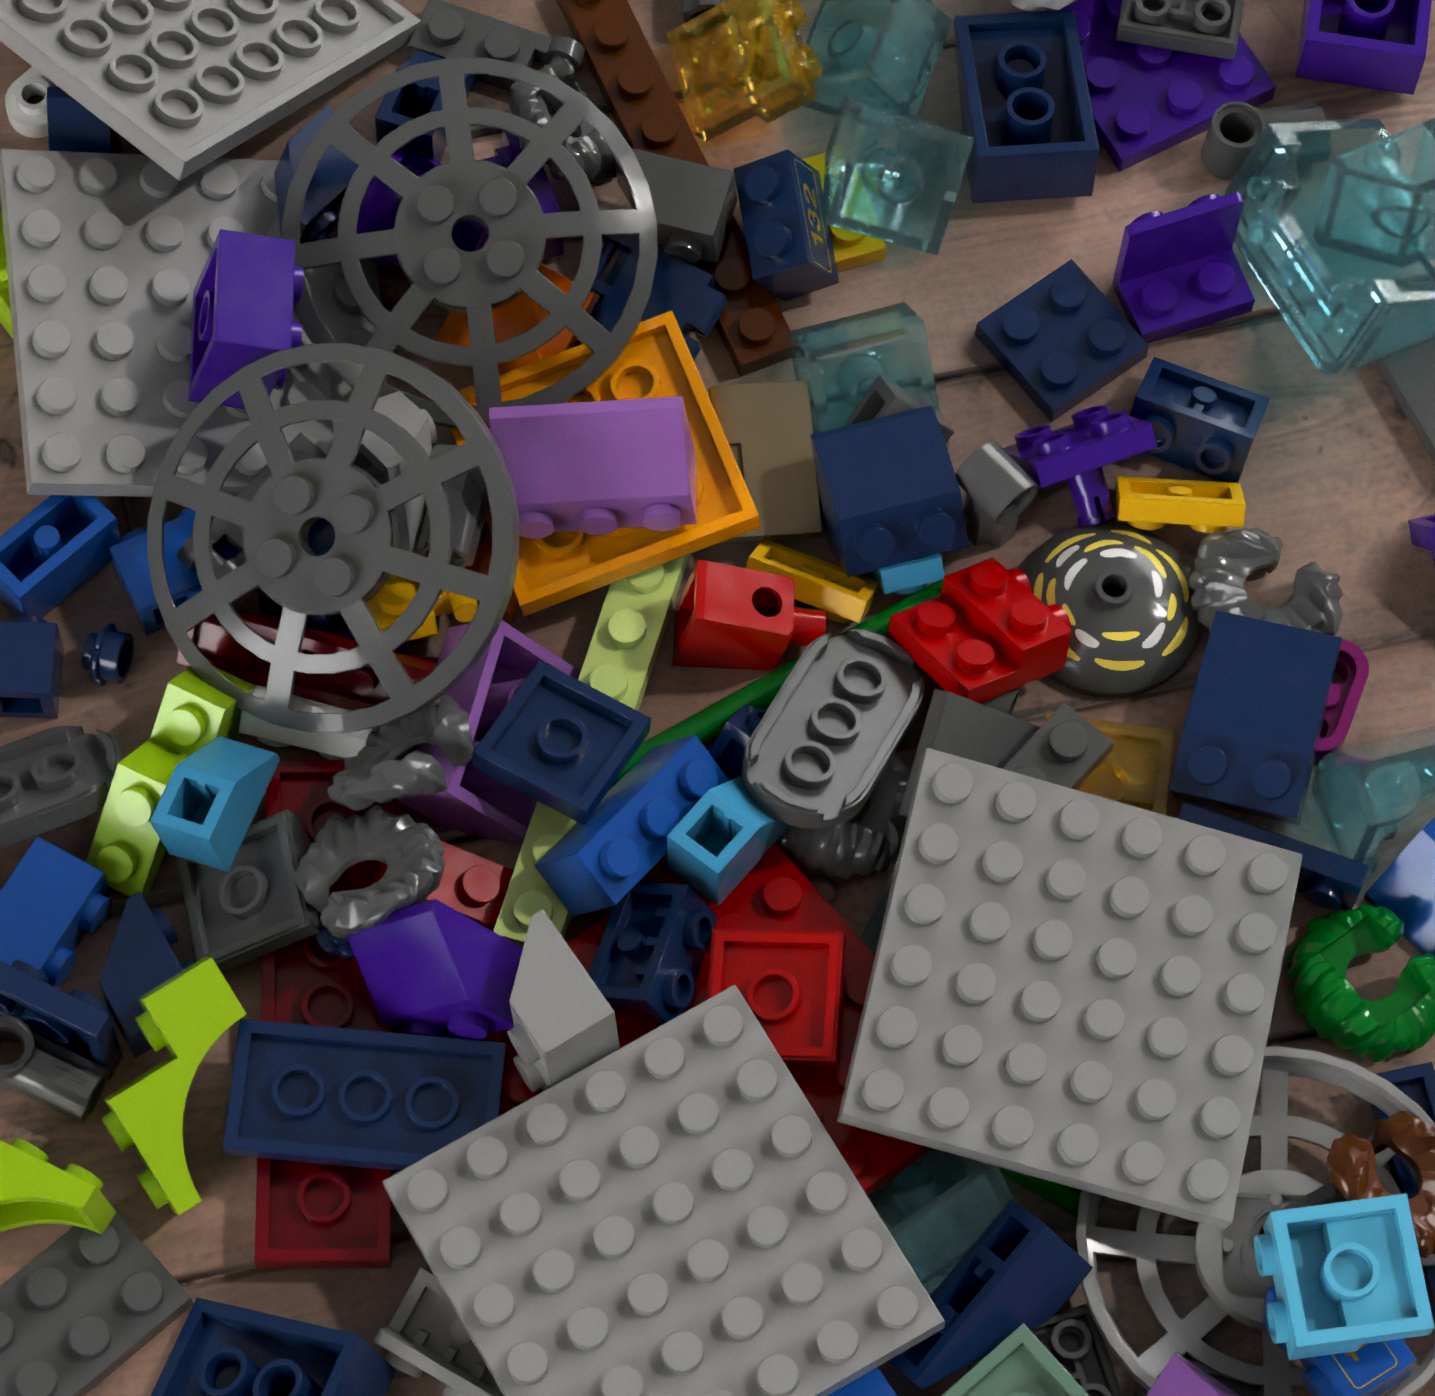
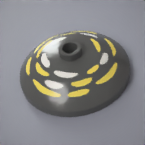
M1100 522L1088 526L1077 525L1054 535L1043 543L1033 553L1023 569V572L1029 579L1032 593L1046 606L1052 604L1061 606L1070 619L1072 634L1064 669L1047 675L1070 690L1099 698H1126L1149 692L1175 676L1187 663L1197 645L1202 623L1198 621V611L1193 610L1191 598L1195 590L1189 587V578L1193 571L1180 553L1170 544L1147 530L1134 528L1129 524L1118 522ZM1107 585H1115L1122 589L1124 595L1116 598L1110 597L1105 594L1102 588Z

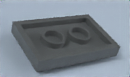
M117 1212L103 1235L89 1229L73 1226L0 1286V1396H85L193 1305L190 1295Z

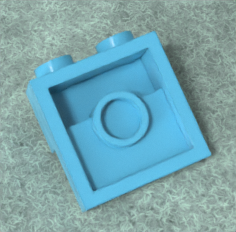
M1407 1193L1271 1211L1263 1225L1264 1234L1255 1235L1254 1252L1258 1272L1261 1277L1273 1275L1277 1301L1268 1302L1267 1304L1270 1336L1274 1344L1286 1343L1289 1360L1358 1351L1361 1344L1430 1335L1435 1327Z

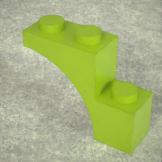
M191 666L168 682L150 739L117 764L86 863L104 872L109 887L128 896L141 892L144 898L150 893L167 850L151 825L150 820L176 765L218 736L237 741L240 734L238 731L242 710L235 706L236 700L208 685ZM215 667L228 680L246 693L253 695L255 685Z
M212 957L200 959L137 998V1001L144 1010V1013L135 1018L139 1028L155 1052L166 1046L171 1056L103 1098L111 1111L101 1118L107 1131L121 1152L133 1147L146 1168L136 1175L144 1191L157 1210L168 1203L171 1210L177 1215L183 1214L202 1201L191 1179L183 1146V1114L191 1081L199 1064L216 1040L230 1026L247 1015Z
M14 1138L11 1144L0 1140V1233L21 1226L35 1224H65L89 1229L103 1235L116 1211L100 1191L104 1184L98 1177L72 1163H69L65 1171L48 1163L49 1157L42 1150L21 1138Z

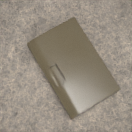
M808 381L748 383L710 387L708 389V396L757 509L761 527L722 542L741 543L757 542L763 539L772 541L819 537L823 533L819 487L810 437L813 434Z

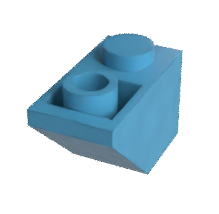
M218 736L179 762L150 820L151 825L169 854L228 872L280 761L278 754Z
M741 775L709 789L667 835L668 869L719 906L791 825L777 820L760 808L747 792Z

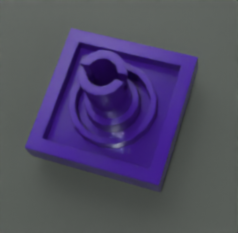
M1106 405L1090 407L1076 412L1071 416L1073 424L1051 431L1049 425H1043L1019 432L1014 436L1016 444L1003 448L1041 488L1067 479L1079 526L1100 523V515H1103L1104 520H1109L1117 514L1116 508L1112 504L1102 466L1158 447L1150 422L1128 416L1127 412L1108 411Z

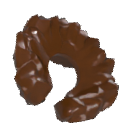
M1398 1111L1387 1120H1377L1372 1126L1368 1140L1357 1138L1355 1134L1346 1132L1341 1138L1334 1139L1327 1156V1169L1330 1171L1328 1179L1334 1186L1336 1194L1342 1197L1344 1202L1392 1195L1382 1186L1376 1173L1375 1155L1381 1151L1390 1148L1411 1165L1417 1176L1418 1189L1416 1195L1408 1199L1419 1255L1421 1258H1427L1429 1255L1435 1254L1434 1126L1422 1121L1419 1116L1408 1114L1406 1111Z

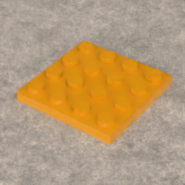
M672 310L640 322L637 331L618 360L592 386L567 403L682 396L696 453L697 524H682L670 531H653L646 527L617 528L615 531L604 535L587 534L581 530L553 532L547 537L537 539L525 538L519 535V561L513 591L523 616L761 527L757 509ZM581 344L499 375L502 402L520 399L554 385L579 368L593 352L587 346ZM474 385L458 390L470 405H477ZM450 428L456 445L460 446L466 443L459 429ZM488 505L485 519L492 535V517L490 506Z

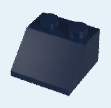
M931 405L810 435L828 546L847 577L937 553L942 554L969 547L960 487L935 410Z

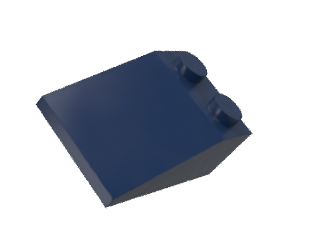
M1074 9L955 16L954 32L964 156L972 203L1092 196L1099 145Z
M1216 610L1183 727L1169 787L1171 794L1175 798L1300 825L1342 637Z
M197 1297L151 1396H385L396 1370L361 1335Z

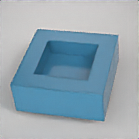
M940 553L871 571L884 594L891 592L897 594L916 593L925 589L928 583L943 580L945 576Z

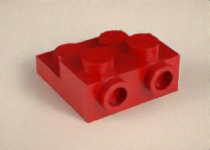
M992 557L944 576L940 596L891 615L887 635L901 645L910 657L945 691L952 692L977 703H982L1064 669L1072 629L1070 619L1061 606L1057 604L1046 606L1032 593L1029 579L1019 568L1007 570Z

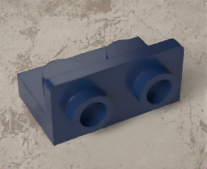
M1154 357L1135 396L1129 416L1152 424L1158 447L1143 453L1223 482L1238 483L1270 398Z
M639 881L613 906L588 975L613 1010L648 1012L661 1026L683 1014L686 1007L690 1004L701 964L707 948L711 945L712 929H715L717 916L688 884Z

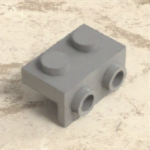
M427 1266L420 1267L389 1326L380 1328L374 1339L375 1343L388 1350L384 1359L393 1367L410 1376L420 1378L423 1372H426L447 1384L442 1392L445 1396H504L432 1270Z

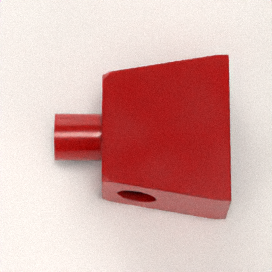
M697 560L675 607L672 666L767 671L776 669L789 644L808 646L816 638L825 635L826 612L819 609L794 607L795 583L788 576L706 560Z

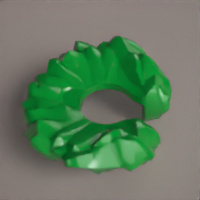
M1360 904L1356 909L1331 912L1306 924L1307 933L1292 947L1287 956V963L1290 964V968L1286 973V977L1293 981L1292 994L1296 997V1011L1304 1015L1308 1028L1315 1029L1320 1040H1332L1339 1049L1352 1050L1353 1055L1357 1058L1369 1055L1373 1062H1381L1390 1057L1395 1051L1405 1053L1406 1050L1413 1052L1423 1047L1435 1034V958L1432 954L1410 957L1407 965L1400 973L1395 990L1389 996L1380 1000H1367L1358 996L1346 978L1347 967L1354 958L1366 953L1388 951L1392 945L1403 937L1404 922L1394 912L1384 906L1374 907Z

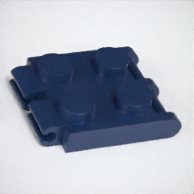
M631 235L602 236L606 243L602 248L598 273L591 288V291L600 295L590 315L609 332L612 331L620 319L634 285L639 258V239ZM657 248L658 258L651 296L640 322L672 310L694 361L701 349L699 347L700 343L686 334L688 331L707 338L728 301L723 293L713 289L715 286L713 275ZM615 250L621 251L604 281L599 280ZM577 339L574 347L583 343Z

